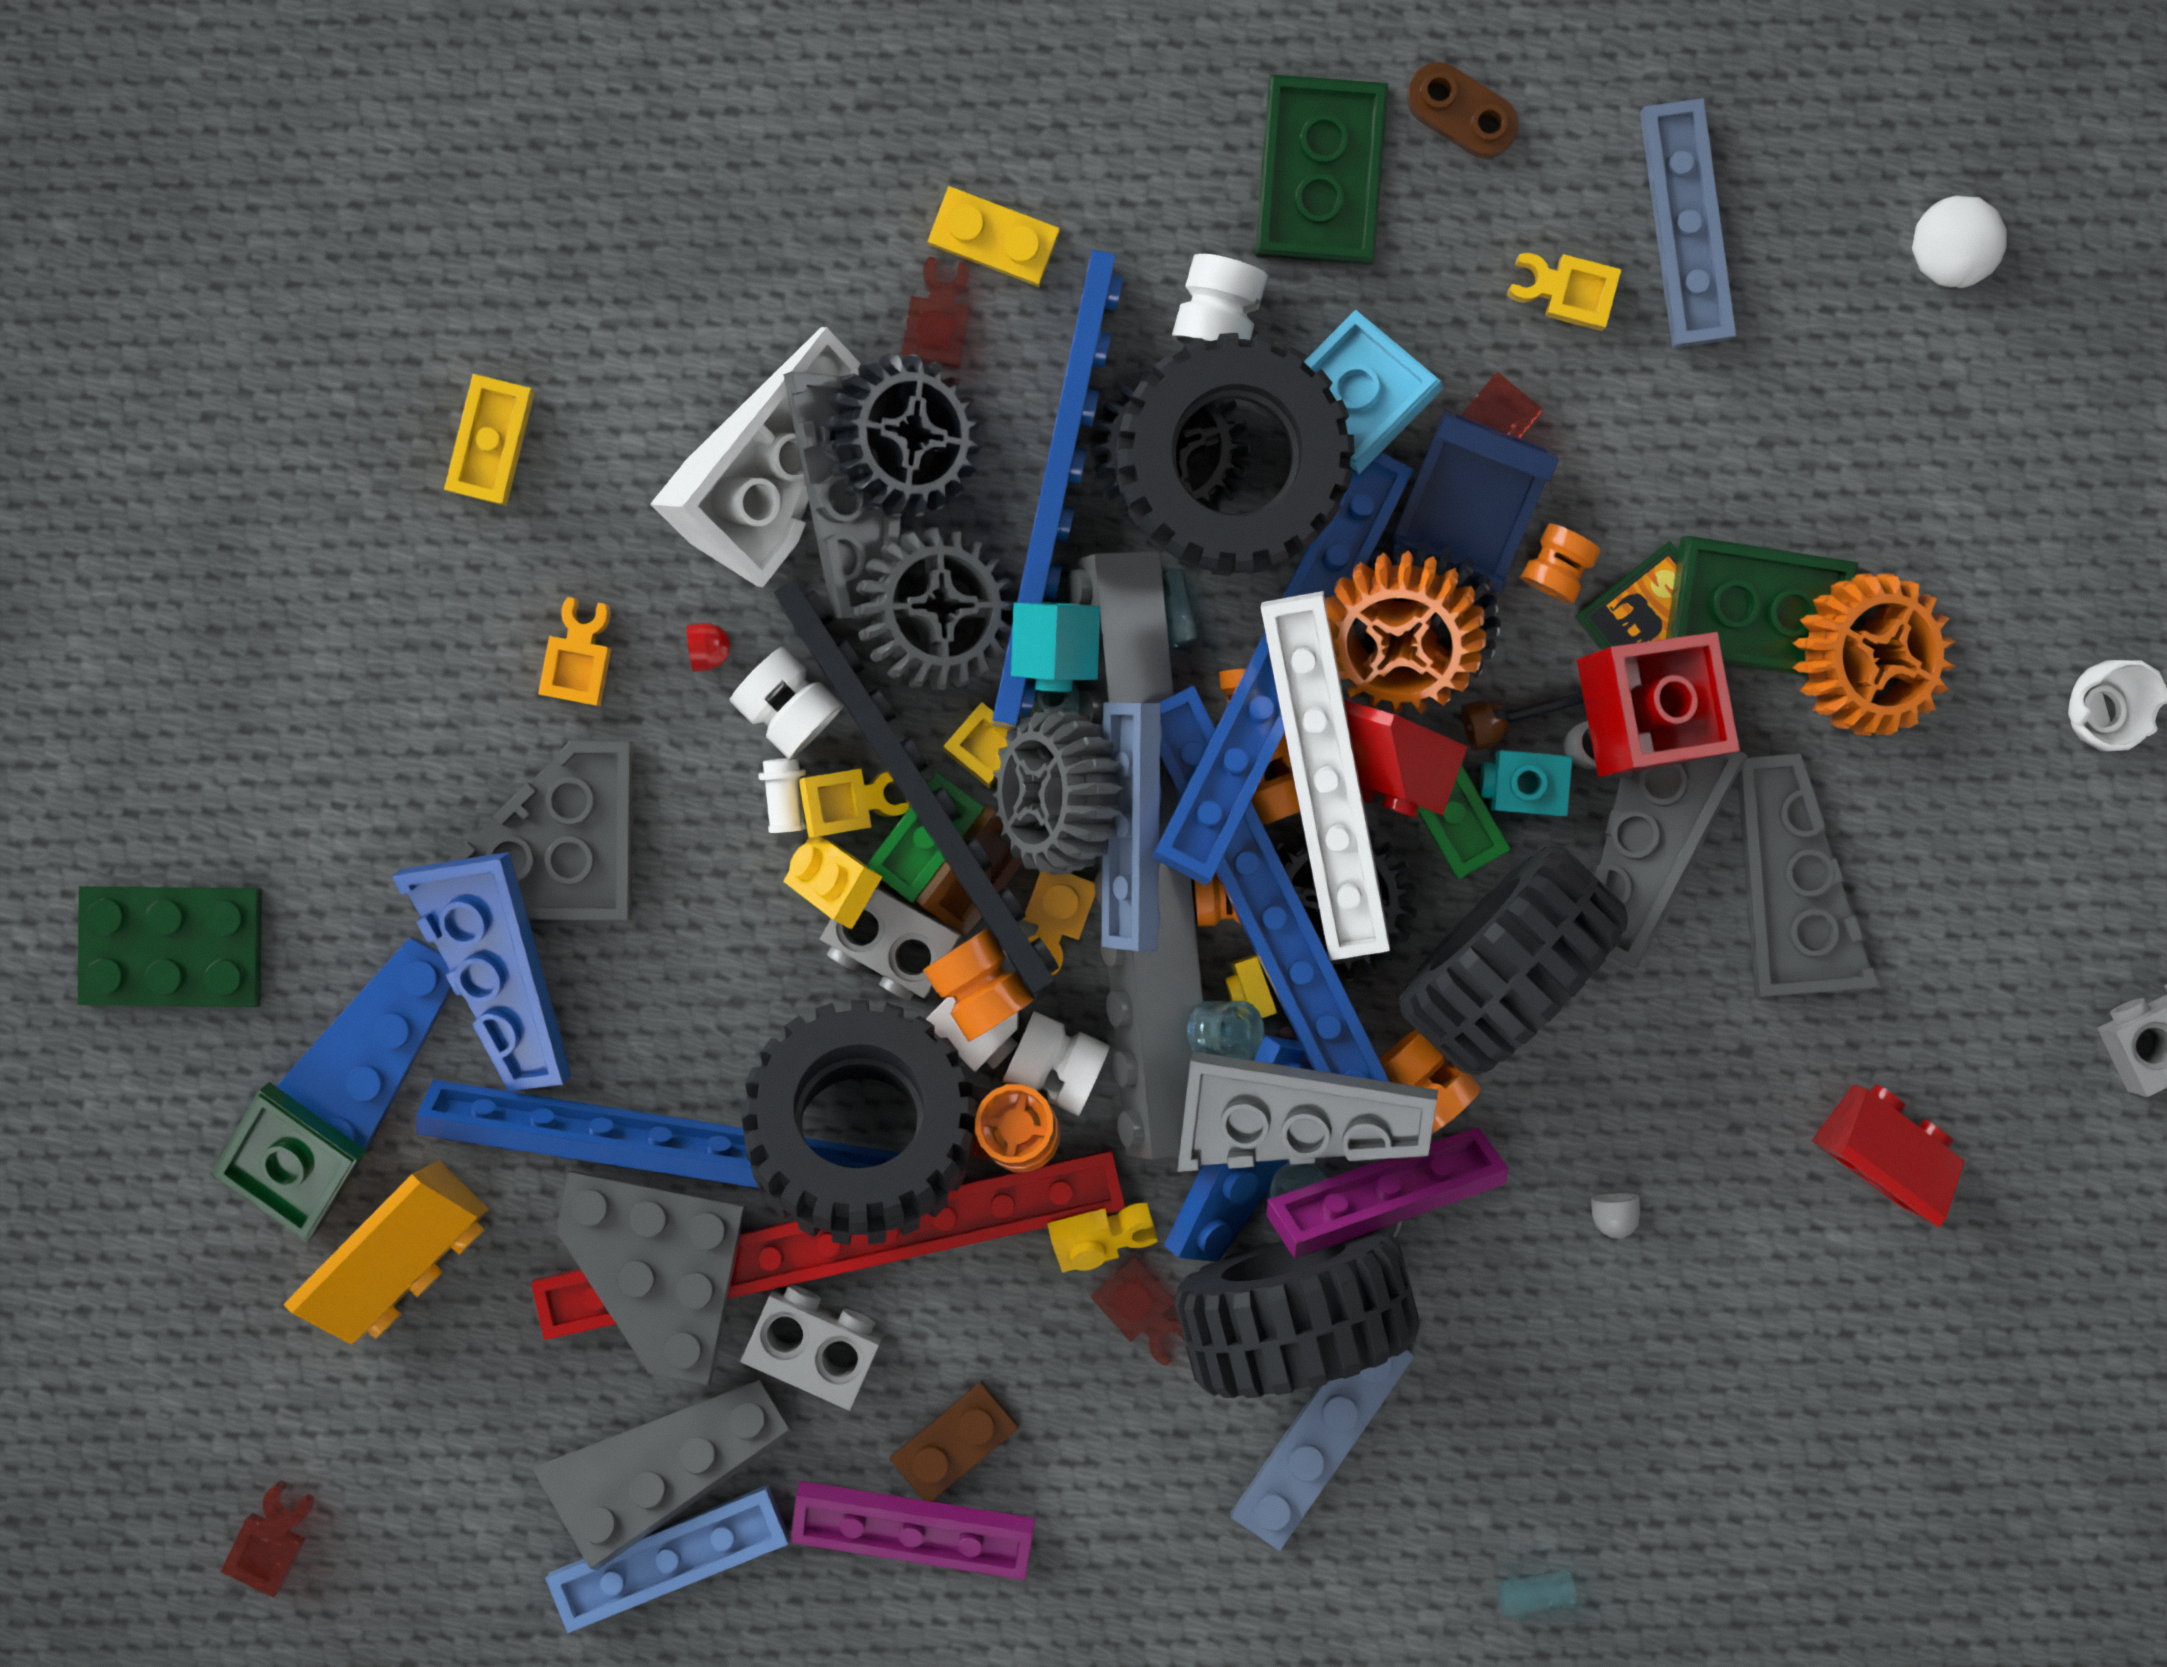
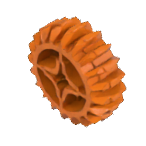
M1409 550L1402 554L1400 565L1395 566L1392 565L1391 560L1383 552L1377 557L1375 571L1360 561L1354 567L1353 579L1342 576L1335 585L1334 592L1336 596L1327 597L1325 600L1340 680L1350 679L1347 688L1349 698L1351 699L1365 691L1370 694L1368 705L1371 708L1378 707L1381 699L1392 702L1391 708L1395 715L1402 712L1404 702H1412L1414 708L1421 715L1427 709L1429 696L1444 706L1450 700V688L1463 692L1468 686V672H1476L1480 667L1482 656L1478 651L1485 647L1487 636L1484 629L1479 628L1484 623V610L1479 606H1471L1475 598V591L1472 586L1455 589L1459 578L1456 569L1453 568L1439 576L1435 573L1437 561L1434 556L1425 561L1423 568L1413 566L1414 559ZM1390 598H1406L1411 600L1400 602ZM1435 612L1444 620L1451 634L1452 643L1447 650L1437 643L1438 635L1429 628L1432 615ZM1356 617L1367 625L1366 632L1375 640L1374 649L1371 654L1366 652L1357 639L1353 625ZM1414 627L1413 634H1412V633H1410L1409 631ZM1391 634L1396 635V636L1390 641V639H1391ZM1405 666V667H1411V668H1397V667Z
M1888 573L1878 574L1877 577L1872 574H1858L1851 581H1838L1831 585V595H1820L1814 599L1813 602L1818 615H1806L1800 619L1802 624L1810 631L1808 638H1798L1797 641L1793 642L1800 650H1805V661H1800L1792 667L1799 673H1808L1809 680L1799 691L1806 696H1818L1812 711L1817 712L1819 715H1831L1830 725L1838 729L1850 728L1851 732H1854L1856 735L1870 736L1875 732L1877 735H1892L1898 731V727L1910 728L1918 724V713L1928 714L1930 711L1936 710L1931 694H1942L1950 690L1940 679L1941 672L1950 671L1956 667L1951 661L1944 659V648H1949L1957 642L1951 637L1941 635V628L1950 618L1941 613L1931 614L1937 598L1931 597L1929 594H1919V584L1911 580L1899 581L1898 576ZM1873 606L1878 608L1874 618L1866 620L1860 631H1852L1850 629L1853 622L1864 611ZM1878 661L1883 665H1876L1875 662ZM1889 678L1899 679L1887 695L1871 703L1876 690H1883Z

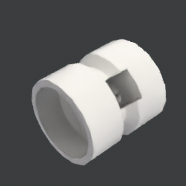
M1195 254L1185 286L1193 297L1191 301L1180 304L1171 339L1181 345H1185L1202 338L1203 342L1217 340L1219 334L1238 333L1239 339L1250 340L1254 323L1247 317V313L1259 309L1268 275L1264 271L1238 260L1212 254Z
M781 646L747 676L731 696L730 702L752 724L764 722L768 726L766 738L790 760L803 751L841 711L844 704L821 681L810 684L806 680L807 668L785 646ZM788 686L796 694L777 712L770 704Z
M1034 1011L1002 1082L1007 1084H1023L1037 1091L1042 1089L1047 1092L1049 1103L1079 1116L1098 1077L1110 1045L1083 1032H1079L1072 1037L1067 1036L1063 1023Z

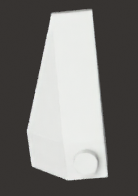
M821 327L686 459L650 505L691 545L757 587H764L798 544L806 524L801 520L809 501L783 374L795 371L835 376H846L852 373L859 375L858 367L861 363L827 327Z

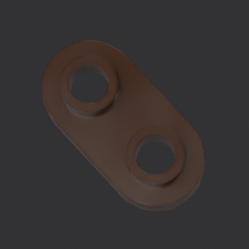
M1441 62L1427 64L1420 68L1410 81L1407 90V104L1412 115L1418 121L1469 154L1484 159L1494 158L1503 154L1513 143L1518 132V117L1513 106L1504 98L1454 66ZM1435 83L1442 84L1447 88L1449 97L1444 101L1433 100L1428 94V87ZM1486 115L1494 117L1499 124V130L1492 134L1483 132L1479 127L1478 119Z

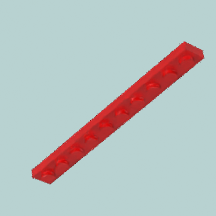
M1113 1149L1046 1163L1043 1167L1031 1172L1010 1171L962 1182L958 1191H950L947 1206L935 1218L928 1213L920 1218V1228L905 1236L901 1234L899 1228L887 1231L886 1242L868 1245V1235H852L850 1245L833 1243L832 1234L829 1231L820 1229L819 1233L814 1237L799 1230L798 1219L744 1231L741 1233L728 1299L1048 1227L1047 1223L1103 1208L1106 1209L1107 1214L1121 1211L1125 1208V1202ZM581 1269L535 1278L531 1282L544 1340L616 1324Z

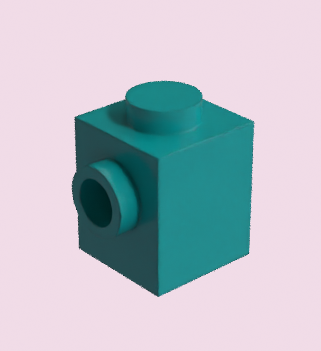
M1014 603L1011 676L1036 679L1035 690L1058 692L1072 691V680H1097L1100 606L1065 603Z
M1504 750L1493 751L1492 762H1483L1481 766L1479 795L1481 798H1489V811L1567 817L1573 756Z

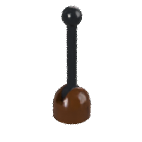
M1581 691L1508 712L1498 703L1491 700H1480L1462 705L1461 717L1468 743L1473 751L1492 747L1502 741L1508 733L1509 724L1512 722L1583 704L1584 698ZM1470 724H1472L1473 731L1467 728Z

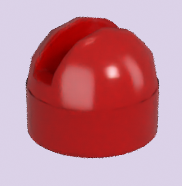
M711 623L687 625V642L692 671H708L722 665L730 653L731 643L727 633L719 626Z

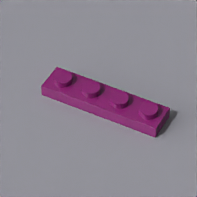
M1476 1127L1430 1143L1429 1156L1384 1159L1268 1199L1266 1216L1293 1258L1297 1259L1505 1185L1509 1168L1480 1128Z
M800 1481L795 1499L790 1543L1025 1580L1035 1518Z

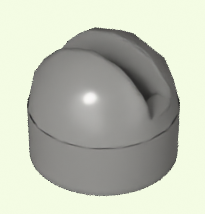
M1588 721L1577 724L1567 733L1564 749L1566 756H1573V765L1581 769L1591 770L1596 768L1589 725Z
M1619 1193L1591 1197L1592 1217L1595 1226L1603 1234L1621 1239L1631 1235L1638 1227L1640 1219V1198L1638 1195Z

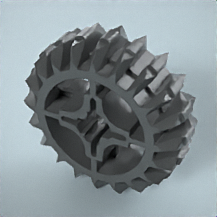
M931 527L924 532L922 540L914 531H910L901 536V547L892 541L885 544L881 548L885 562L879 559H872L865 567L869 575L876 581L863 580L858 583L856 588L857 592L862 596L871 599V603L861 604L854 608L856 617L870 618L872 626L859 632V638L862 641H868L874 637L877 638L881 646L874 649L870 657L874 662H878L890 656L893 661L888 667L887 674L894 679L901 676L909 668L908 681L909 686L912 688L922 687L927 677L933 691L946 689L949 678L956 687L969 684L970 671L977 676L985 675L990 671L986 657L998 659L1004 655L1005 649L996 638H1007L1011 634L1012 626L1001 620V616L1013 613L1014 602L1001 601L1000 593L1009 589L1012 581L1008 578L995 581L991 572L998 569L1000 559L994 557L982 563L978 558L983 551V543L979 541L971 543L965 550H962V533L956 530L947 535L944 543L938 528ZM922 563L923 576L917 579L918 586L915 596L908 597L902 601H893L895 589L902 574L911 565ZM950 570L963 579L973 596L963 595L955 589L952 584ZM933 600L934 605L937 607L956 611L938 619L937 613L927 612V609L915 608ZM968 618H976L975 629L968 644L957 655L949 657L948 643L954 641V629L957 622ZM897 623H906L914 627L919 634L921 648H926L927 653L914 647L904 637Z
M1047 709L1044 712L1034 713L1030 717L1020 718L1017 729L1008 730L1007 732L1008 746L998 750L1001 765L1000 769L993 771L994 776L998 780L997 791L992 795L998 799L999 810L995 815V819L1003 823L1004 827L1001 838L1002 841L1011 843L1010 851L1012 858L1022 859L1026 869H1036L1039 872H1049L1050 874H1069L1070 871L1094 866L1097 856L1107 854V839L1117 836V830L1113 821L1115 816L1122 814V810L1117 804L1118 792L1124 788L1117 785L1116 777L1121 763L1112 761L1113 741L1103 739L1102 725L1091 723L1088 715L1078 714L1075 711H1064L1063 709Z

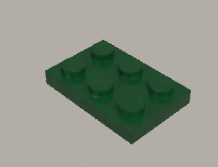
M79 886L78 1005L261 1006L262 888Z

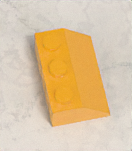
M438 1160L411 1174L283 1305L292 1314L351 1345L367 1333L376 1340L402 1315L395 1305L409 1291L418 1298L441 1276L443 1271L436 1265L437 1262L451 1248L458 1255L462 1254L485 1231L478 1221L490 1209Z

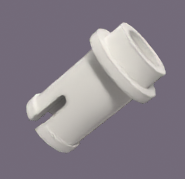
M799 758L763 761L764 772L759 773L758 776L759 780H765L770 825L768 826L769 833L793 832L807 829L798 780L801 776L806 775V770L799 768Z

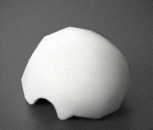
M1956 195L1935 203L1923 214L1915 228L1912 251L1920 271L1936 284L1946 287L1964 288L1983 280L1993 273L2000 264L2007 248V229L1998 210L1980 197Z
M2106 660L2088 668L2079 677L2073 688L2068 710L2072 728L2080 740L2100 751L2130 750L2146 739V736L2157 732L2158 728L2155 720L2159 708L2167 703V687L2160 671L2142 660ZM2103 694L2109 696L2115 704V716L2112 721H2110Z

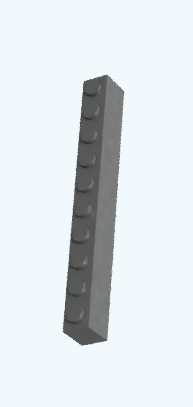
M1160 551L1093 554L1069 561L1070 572L1067 576L1066 592L1070 604L1100 606L1097 680H1081L1082 692L1078 698V714L1088 715L1091 723L1102 725L1103 728L1104 702L1159 703L1173 696ZM1161 761L1160 786L1162 799L1159 812V841L1180 801ZM1101 855L1098 856L1099 872L1095 878V894L1099 904L1102 906ZM1160 863L1159 910L1161 921L1158 929V951L1137 952L1101 947L1100 943L1103 961L1108 966L1110 982L1106 1010L1108 1019L1112 1026H1114L1116 1052L1112 1058V1072L1117 1085L1120 1086L1122 1112L1118 1117V1133L1121 1142L1125 1146L1126 1156L1151 1160L1179 1156L1190 1060L1194 1051L1208 1053L1191 878L1163 863Z

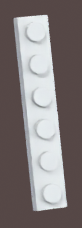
M1324 592L1262 602L1261 612L1329 960L1390 951L1388 929Z

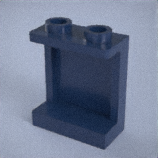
M1444 409L1390 540V550L1393 551L1394 546L1401 541L1411 554H1417L1419 543L1426 539L1430 546L1429 554L1440 557L1441 550L1450 545L1454 551L1452 563L1457 565L1462 560L1471 557L1475 563L1471 577L1487 574L1491 581L1490 590L1502 594L1507 583L1506 575L1544 485L1546 481L1550 482L1559 457L1554 451Z

